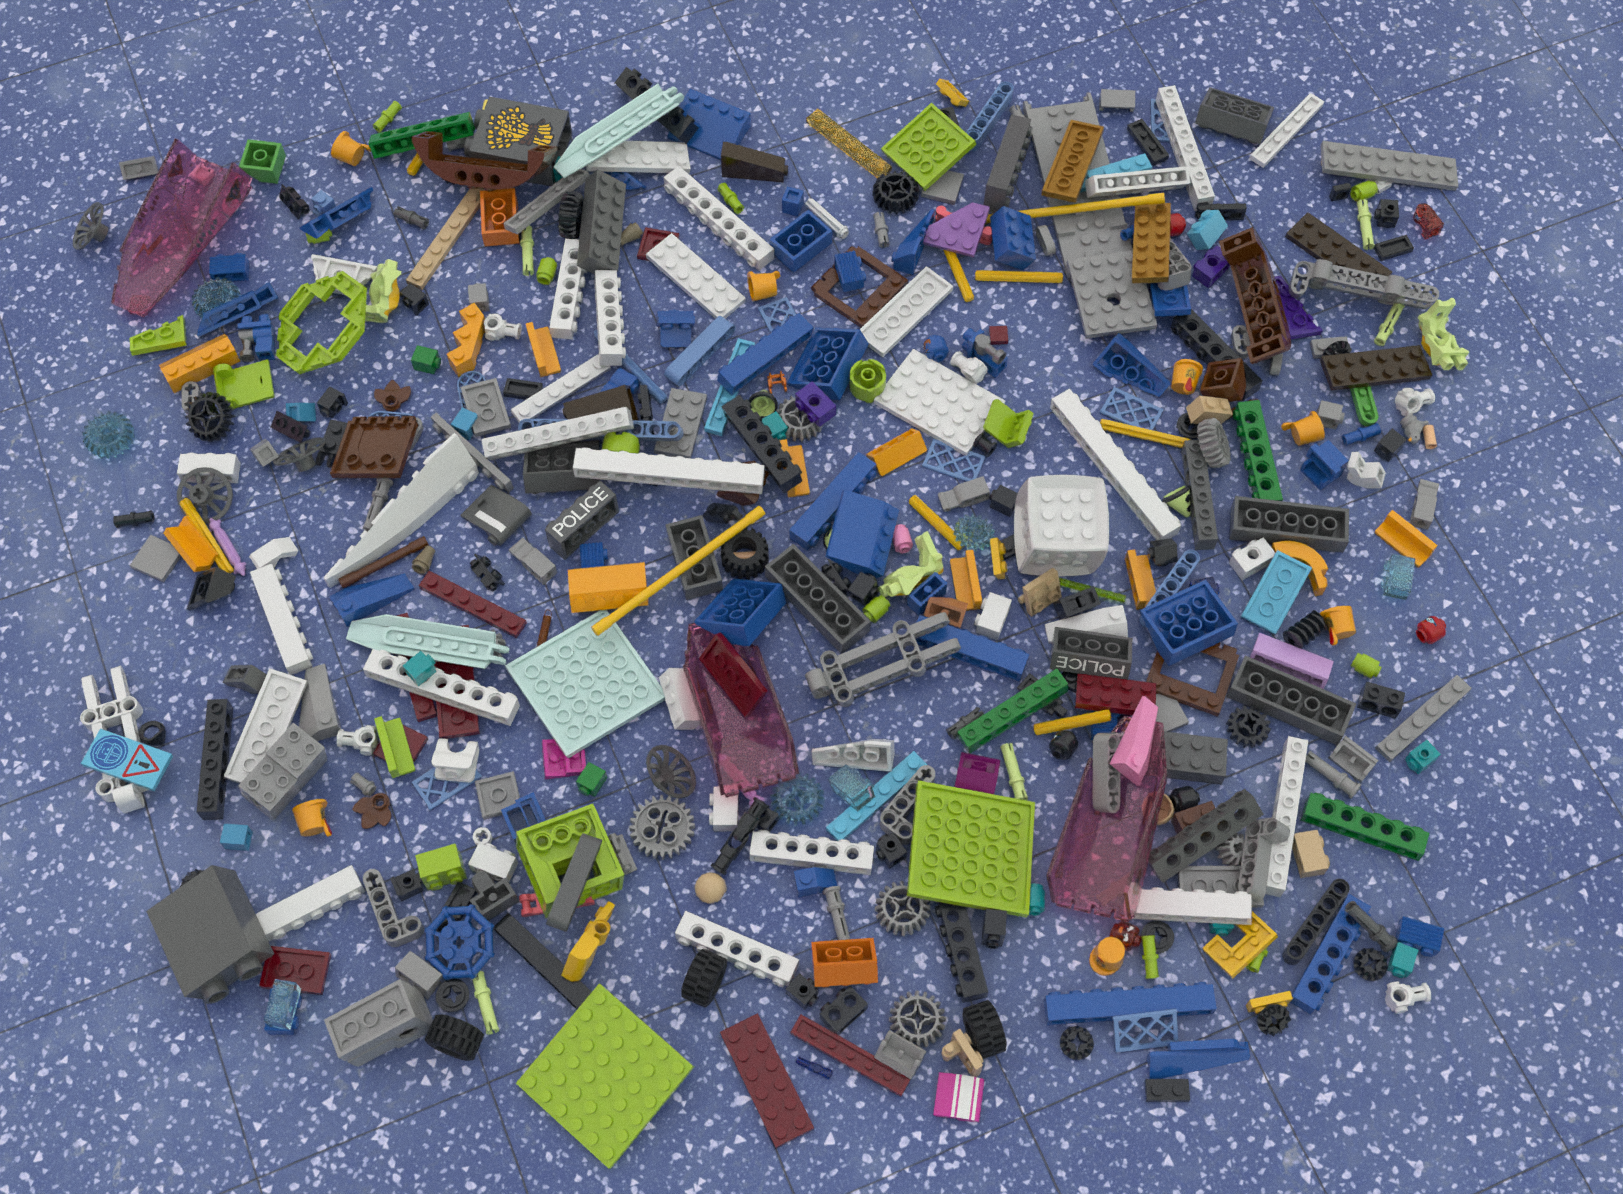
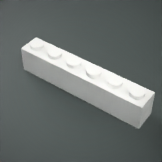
M269 564L251 571L250 574L287 671L290 675H294L313 667L310 661L313 659L312 653L309 648H305L304 644L307 643L304 633H300L298 630L301 625L298 617H293L292 612L295 609L291 600L287 601L286 596L289 593L285 584L281 585L280 580H283L279 569L275 570L273 565Z
M351 865L262 910L256 916L269 942L273 939L277 940L284 937L292 929L297 930L303 927L310 920L321 918L325 912L336 910L349 900L358 899L366 891Z
M1133 887L1130 888V891L1125 889L1124 915L1126 919L1252 925V895L1247 892L1237 891L1235 894H1231L1222 890H1216L1214 893H1209L1201 889L1188 892L1179 888L1166 891L1162 888L1154 887L1151 890L1141 888L1139 889L1141 890L1139 895L1134 896L1132 895Z

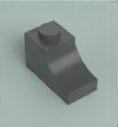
M232 665L222 683L227 686L240 688L251 694H258L267 674L253 665Z

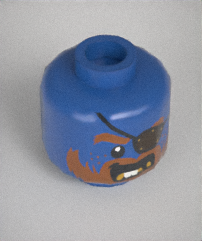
M931 335L923 344L928 359L941 362L948 356L949 349L942 336Z

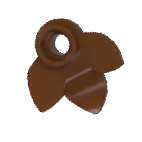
M391 380L384 390L375 389L374 391L376 401L381 403L383 408L389 412L398 410L401 403L407 401L411 395L410 386L400 389L394 380Z
M377 793L372 798L363 797L352 808L354 812L363 814L361 820L363 829L373 828L377 823L386 826L391 820V811L389 810L390 799L384 793ZM379 801H384L383 805L377 806V803Z

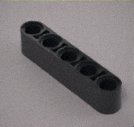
M1338 878L1331 883L1286 946L1282 957L1287 964L1295 965L1300 962L1349 893L1350 886L1346 880ZM1334 887L1340 888L1342 894L1337 893ZM1323 903H1328L1331 909H1326ZM1312 918L1318 919L1320 925L1314 924ZM1301 934H1306L1309 937V941L1303 940ZM1289 950H1295L1298 953V957L1292 956Z

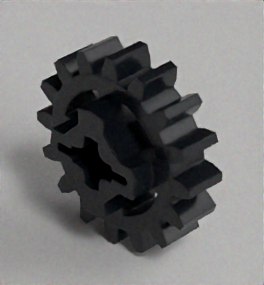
M1243 705L1242 710L1237 707L1234 713L1231 712L1230 719L1226 723L1229 726L1227 732H1232L1230 739L1236 738V744L1238 745L1242 742L1244 748L1247 744H1250L1251 748H1254L1256 743L1260 746L1263 740L1266 741L1267 734L1271 731V728L1268 727L1270 721H1265L1267 714L1261 715V709L1259 708L1255 711L1253 705L1250 709H1247L1246 705ZM1241 717V721L1236 723V720ZM1261 730V733L1256 736V732Z

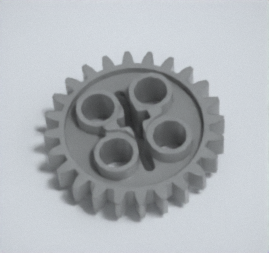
M660 795L659 800L652 796L651 803L645 799V806L638 805L640 812L633 811L636 818H630V822L633 825L629 826V830L633 832L630 836L631 839H635L633 841L634 846L640 845L638 848L639 852L645 850L646 857L653 853V859L661 855V859L664 860L667 854L672 859L673 852L679 856V849L686 850L685 843L691 844L689 837L694 836V831L691 829L695 828V823H690L694 821V817L690 815V808L685 809V803L679 805L678 798L672 802L671 796H668L667 800H664L663 795ZM668 811L665 818V827L662 828L660 843L657 844L656 842L660 835L659 828H661L663 824L664 812ZM653 813L660 814L656 819L650 818V815ZM672 817L679 818V821L676 823H671L669 820ZM649 831L655 833L651 838L645 837V834ZM667 836L675 837L671 842L664 840Z

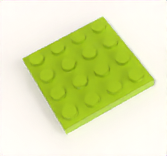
M930 103L888 141L881 150L906 174L908 173L909 177H914L915 182L926 191L977 144L973 138L933 103Z

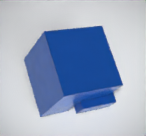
M1327 440L1320 446L1315 443L1309 448L1306 455L1308 459L1303 462L1300 471L1319 490H1322L1343 474L1349 460Z
M534 792L515 800V804L501 809L515 843L516 831L546 821Z

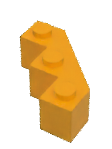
M475 303L459 311L464 326L453 332L458 348L446 354L450 367L458 377L465 372L475 369L477 355L483 342L485 318Z

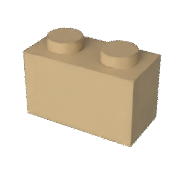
M1198 396L1186 407L1190 421L1194 424H1199L1203 420L1216 418L1222 424L1233 415L1228 399Z
M1318 830L1294 833L1292 851L1300 878L1323 875L1330 866L1329 858L1324 854L1323 850L1324 841L1322 836H1319Z

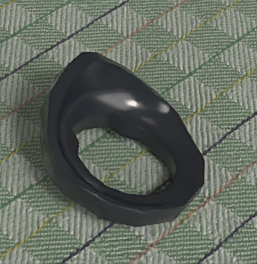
M148 721L141 726L138 735L141 741L147 745H162L166 738L165 726L157 721ZM149 727H157L159 732L152 738L148 739L144 736L145 731Z

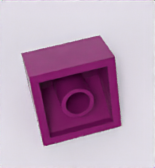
M961 752L954 787L994 794L1000 760Z

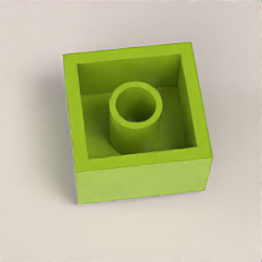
M456 844L415 855L420 878L427 890L436 891L443 888L444 885H456L457 882H463L464 879H467L463 859Z

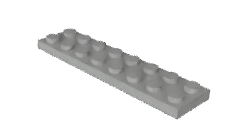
M1322 141L1320 145L1322 173L1456 191L1458 188L1455 158Z

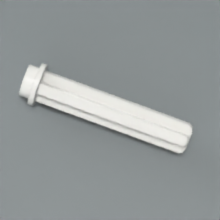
M809 198L805 203L806 207L831 228L838 238L844 239L848 236L849 230L847 226H843L814 199Z

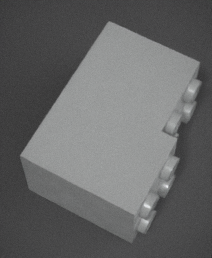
M292 723L266 752V756L238 785L242 796L274 821L327 761L325 747L295 723Z
M399 979L324 1019L338 1058L344 1061L347 1060L348 1063L359 1067L395 1047L401 1048L427 1034L433 1019L422 992Z

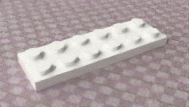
M624 141L586 166L587 171H596L598 169L605 172L670 173L680 166L687 173H690L691 169L687 144L684 142Z
M672 233L646 253L649 261L715 319L718 316L726 319L746 302V298Z
M926 266L860 329L869 343L868 347L884 357L953 291V285Z
M269 668L224 774L225 779L241 783L266 756V752L290 727L307 686V680Z

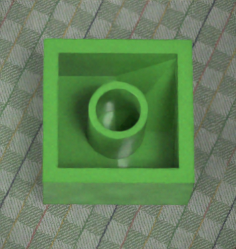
M248 139L239 169L260 182L278 184L286 158L282 144Z

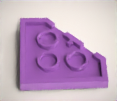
M971 203L929 225L923 241L924 245L975 257L990 207Z

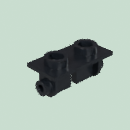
M281 184L279 198L289 208L290 212L298 220L302 213H309V205L303 199H300L301 196L293 187H285Z
M276 411L270 428L302 443L303 438H308L311 434L307 425Z
M474 554L477 560L474 559L470 562V568L479 578L485 574L480 581L486 589L493 592L497 589L496 585H505L501 579L502 575L491 567L492 562L486 556L482 557Z
M828 559L830 564L823 565L821 572L831 582L835 580L833 584L846 596V592H848L852 583L847 577L842 575L843 569L840 564Z

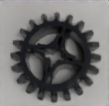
M894 170L892 174L888 171L886 175L882 174L880 178H877L876 183L873 185L872 196L874 202L877 203L878 208H882L883 212L888 210L889 214L892 212L898 214L900 211L904 214L905 210L910 211L911 207H915L919 199V187L914 177L909 178V174L903 175L902 171L896 173Z
M566 191L560 202L558 228L560 236L566 239H577L580 234L583 196L576 191Z
M215 392L199 393V397H193L194 402H188L191 408L185 409L189 412V415L185 416L186 419H189L186 425L191 426L189 431L194 433L196 438H200L202 441L207 440L208 442L219 441L221 437H226V432L231 431L229 426L234 425L231 422V418L236 417L231 414L235 410L233 407H229L231 402L227 401L225 396H220L219 393ZM215 404L218 406V408H219V410H220V414L218 413L217 407H215ZM210 415H214V416H215V417H211L210 419H209V418H205V417H209Z

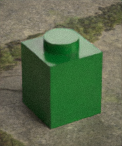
M417 345L411 358V363L414 370L434 375L436 369L440 368L441 358L439 357L438 350Z
M588 762L576 780L578 791L585 796L591 795L595 797L607 779L606 771Z

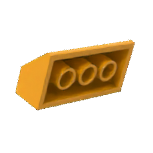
M222 334L160 364L159 367L173 393L182 390V386L186 382L193 381L197 383L214 375L213 368L216 365L228 364L232 366L240 362V359L228 336Z
M645 562L569 569L568 583L571 613L617 609L647 588ZM649 598L639 606L649 605Z

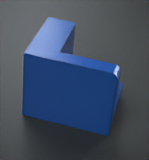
M787 186L782 198V212L799 217L804 205V191Z

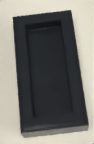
M1403 235L1376 243L1374 250L1380 261L1413 252L1414 247L1408 236Z
M507 378L503 395L504 397L527 400L543 389V383Z

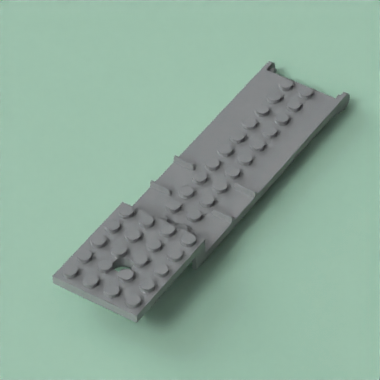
M1090 92L1086 93V96L1083 97V102L1032 108L1028 101H1023L1024 115L1026 118L1031 119L1030 126L1033 127L1031 137L1043 185L1070 120L1099 125ZM1103 137L1100 139L1089 170L1110 164ZM1086 191L1079 193L1076 203L1047 197L1049 207L1120 199L1118 195L1087 198ZM1122 207L1051 216L1067 281L1071 280L1085 338L1156 329L1157 322L1146 283H1132L1133 249L1130 239L1124 241L1120 237L1121 230L1127 229L1128 225L1125 222ZM1116 298L1120 301V304L1113 306L1112 303L1107 302V299Z

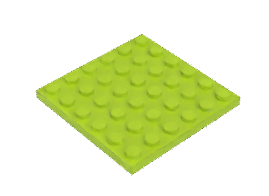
M918 780L916 784L907 896L981 910L1007 911L1009 915L1027 918L1030 906L1035 802Z
M599 983L516 1084L608 1169H611L695 1066Z

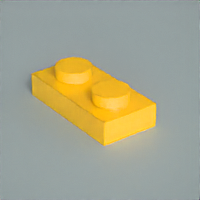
M939 79L936 85L940 88L939 91L943 95L948 96L953 105L957 107H966L970 101L948 80Z
M991 538L990 545L994 576L998 580L1006 579L1005 572L1008 569L1006 561L1003 560V554L1006 553L1005 545L998 538Z
M1286 991L1250 999L1246 1007L1248 1013L1255 1011V1014H1259L1265 1007L1273 1004H1279L1286 1008L1293 998L1291 992Z

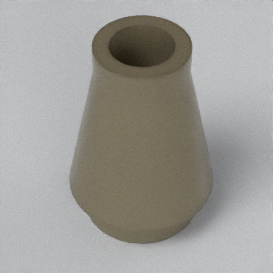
M636 222L630 223L623 230L621 246L641 238L640 236L643 232Z
M425 546L421 553L412 561V569L416 573L425 574L430 570L435 549L431 546Z

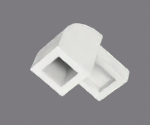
M1352 452L1347 464V469L1349 470L1347 479L1354 485L1364 488H1382L1386 472L1380 462L1365 463L1359 452Z

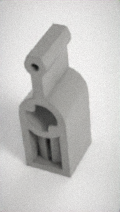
M984 476L961 483L952 490L938 494L944 512L957 507L965 508L989 500L990 491Z
M1420 479L1410 518L1411 525L1429 529L1433 521L1437 502L1438 483Z
M524 538L520 539L509 549V552L542 585L557 574L556 566L537 548H533Z

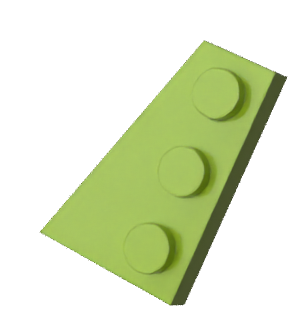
M184 316L177 317L178 320L172 323L167 321L158 329H149L130 337V352L132 356L187 346Z

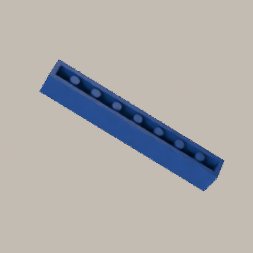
M1197 982L1192 986H1186L1185 983L1174 984L1173 987L1154 985L1152 988L1144 989V986L1132 987V990H1123L1122 987L1112 988L1111 991L1092 989L1088 993H1082L1081 990H1073L1069 994L1050 992L1044 998L1046 1025L1113 1021V1016L1177 1009V1017L1214 1014L1217 1009L1213 984H1207L1206 982ZM1172 1014L1162 1015L1160 1018L1172 1017Z

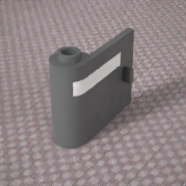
M490 485L461 514V517L485 531L489 536L487 539L492 545L501 546L532 515V512L519 500Z

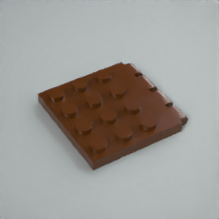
M366 416L353 417L352 421L347 423L330 471L332 478H401L418 427L416 417L385 416L384 418L383 416H369L368 419Z

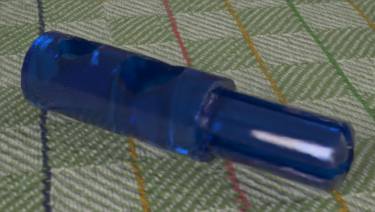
M797 1057L796 1064L827 1079L831 1078L833 1070L813 1061L810 1062L804 1058ZM819 1066L821 1069L816 1072L814 1067Z

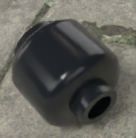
M1067 730L1058 731L1049 743L1052 755L1056 759L1061 760L1070 759L1078 748L1076 735Z
M1190 786L1176 788L1169 795L1176 813L1195 807L1200 802L1198 792Z

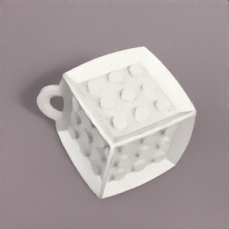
M1044 475L1030 477L1024 482L1016 497L1014 513V542L1017 566L1020 573L1041 576L1051 568H1054L1058 571V576L1086 575L1093 573L1103 563L1109 545V511L1105 483L1102 478L1080 475Z

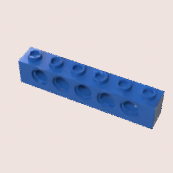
M1348 894L1343 900L1292 993L1293 999L1290 1003L1310 1015L1314 1010L1319 1011L1324 1003V1000L1321 999L1324 992L1328 994L1334 984L1331 979L1334 975H1339L1343 968V965L1340 964L1342 959H1347L1353 949L1349 946L1352 941L1356 942L1362 933L1359 930L1361 925L1345 911V906L1349 902L1355 901L1362 910L1371 916L1368 913L1371 906L1351 894ZM1346 917L1352 918L1354 924H1349ZM1337 934L1343 935L1345 941H1340L1337 938ZM1327 951H1332L1336 958L1329 957ZM1318 968L1324 969L1327 976L1321 975L1318 972ZM1308 985H1313L1317 989V993H1312Z

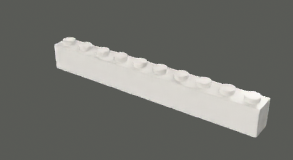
M1068 389L1052 398L1050 405L1052 412L1156 540L1171 539L1176 536L1181 527L1179 519L1172 515L1167 504L1162 502L1158 498L1156 491L1146 483L1145 477L1136 471L1134 464L1130 460L1128 461L1122 449L1114 444L1112 437L1105 433L1100 422L1092 417L1087 407L1083 406L1078 395Z
M576 448L573 464L574 476L579 478L762 494L765 475L764 465L758 463L745 464L738 461L723 462L718 459L712 461L702 458L690 459L682 456L668 457L662 454H635L626 451L613 452L607 449L592 450L590 448Z

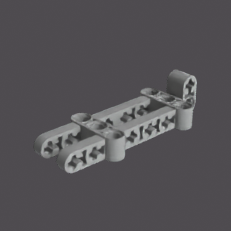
M1321 259L1316 260L1315 263L1307 261L1298 262L1292 272L1289 285V294L1294 298L1301 297L1307 290V287L1318 290L1325 288L1376 299L1379 303L1386 305L1397 303L1418 309H1428L1439 297V291L1434 286L1407 281L1404 277L1397 275L1383 276L1332 265V262ZM1298 268H1305L1306 274H1300ZM1298 281H1301L1299 286L1300 291H1296V285L1298 284Z
M946 612L936 614L910 626L906 621H897L893 625V633L838 656L830 650L823 652L820 661L824 672L817 668L805 674L813 697L820 699L834 694L840 706L849 707L854 702V695L908 672L914 677H921L926 672L927 664L956 653L961 649L957 638L947 640L923 651H920L915 640L947 626L950 620ZM901 628L907 629V632L903 635L897 634ZM899 646L904 659L849 682L847 681L843 671L844 668ZM907 646H914L913 651H904ZM829 658H834V659H835V661H834L833 664H831V665H826V664H825L827 659H829ZM914 663H921V668L917 670L912 668ZM835 676H842L839 682L832 681ZM842 693L849 694L847 699H839Z

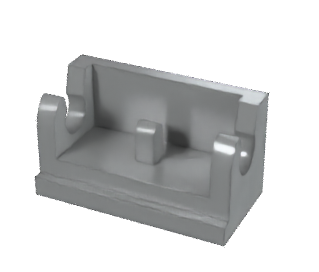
M1101 89L1099 111H1103L1104 108H1128L1130 112H1133L1135 110V90Z
M1347 736L1343 738L1329 756L1330 760L1360 783L1379 761Z
M411 951L395 967L396 977L420 990L423 997L427 1000L441 984L439 980L443 977L442 974Z
M889 1030L874 1058L912 1079L926 1051Z

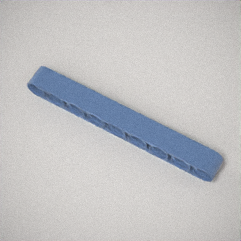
M523 419L518 425V430H524L530 424L533 428L569 419ZM633 421L634 429L641 427L639 434L635 435L633 433L634 429L622 431L635 435L639 441H679L684 434L682 427L674 421ZM660 427L659 433L652 435L653 428ZM677 427V434L670 435V430ZM605 435L587 440H603Z

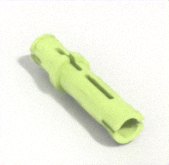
M1363 199V205L1362 200L1357 202L1359 213L1357 219L1360 222L1363 249L1368 250L1367 245L1369 244V249L1371 250L1375 247L1370 221L1372 216L1369 212L1368 200Z
M529 225L526 227V230L524 229L521 232L522 239L520 240L523 261L522 272L525 276H529V271L531 276L534 274V241L532 239V227Z
M1393 304L1374 339L1376 345H1385L1389 335L1394 331L1393 327L1405 307L1404 305Z
M1003 744L1000 748L1010 779L1008 782L1013 789L1015 799L1028 800L1024 787L1025 780L1021 776L1013 744Z
M479 971L478 976L472 979L475 988L474 996L478 999L486 1034L492 1035V1030L497 1033L499 1032V1027L490 999V988H487L484 972Z

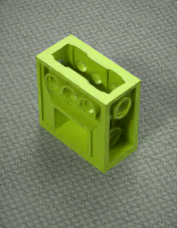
M594 804L516 831V849L545 918H548L561 886L558 876L566 874L582 833L601 839L602 844L592 867L595 878L587 880L577 907L583 905L585 899L592 897V900H596L622 890L624 873Z

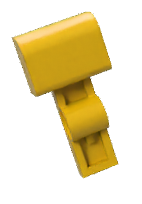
M608 901L604 907H599L594 916L596 919L594 922L589 921L584 930L585 932L569 953L561 976L574 982L583 978L592 964L598 946L606 942L610 931V924L607 921L613 913L615 904Z

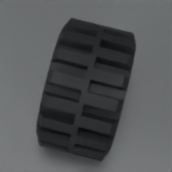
M746 527L721 545V560L727 573L730 572L732 577L738 576V579L746 577V580H750L751 576L754 578L758 577V573L762 574L765 566L768 564L767 561H769L768 544L765 537H762L760 532L756 533L755 529L751 528V530H748V527ZM741 549H750L755 551V554L750 558L741 559L735 556L734 552Z
M701 949L694 957L687 971L681 989V997L706 1008L713 1001L726 972L727 959L706 949Z
M986 1000L963 1008V1022L966 1033L972 1041L971 1046L974 1052L978 1051L983 1059L1005 1052L1007 1046L1006 1036L993 1004Z
M441 1014L435 1015L425 1041L429 1046L446 1055L460 1060L472 1061L478 1052L484 1034L477 1027L463 1020Z

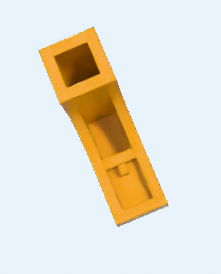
M1274 542L1271 548L1275 553L1278 550L1312 567L1308 577L1314 595H1323L1327 587L1325 574L1328 567L1322 556L1313 548L1300 542Z

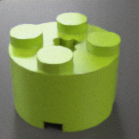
M874 359L857 361L850 370V392L859 400L867 403L874 402L875 397L879 396L886 386L885 368Z
M610 432L604 436L602 449L638 454L640 443L639 439L631 433L622 432V435L616 434V432Z

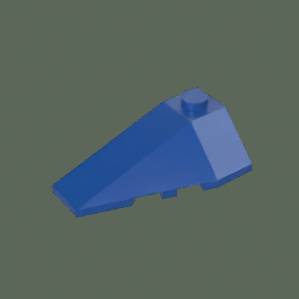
M1120 333L1113 338L1093 362V365L1106 376L1138 387L1140 390L1158 397L1171 384Z
M404 573L346 587L331 595L329 599L348 628L351 621L369 616L413 591L415 588Z

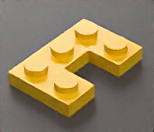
M1253 911L1252 925L1234 924L1245 934L1235 946L1231 948L1217 934L1202 948L1232 979L1278 938L1277 933Z

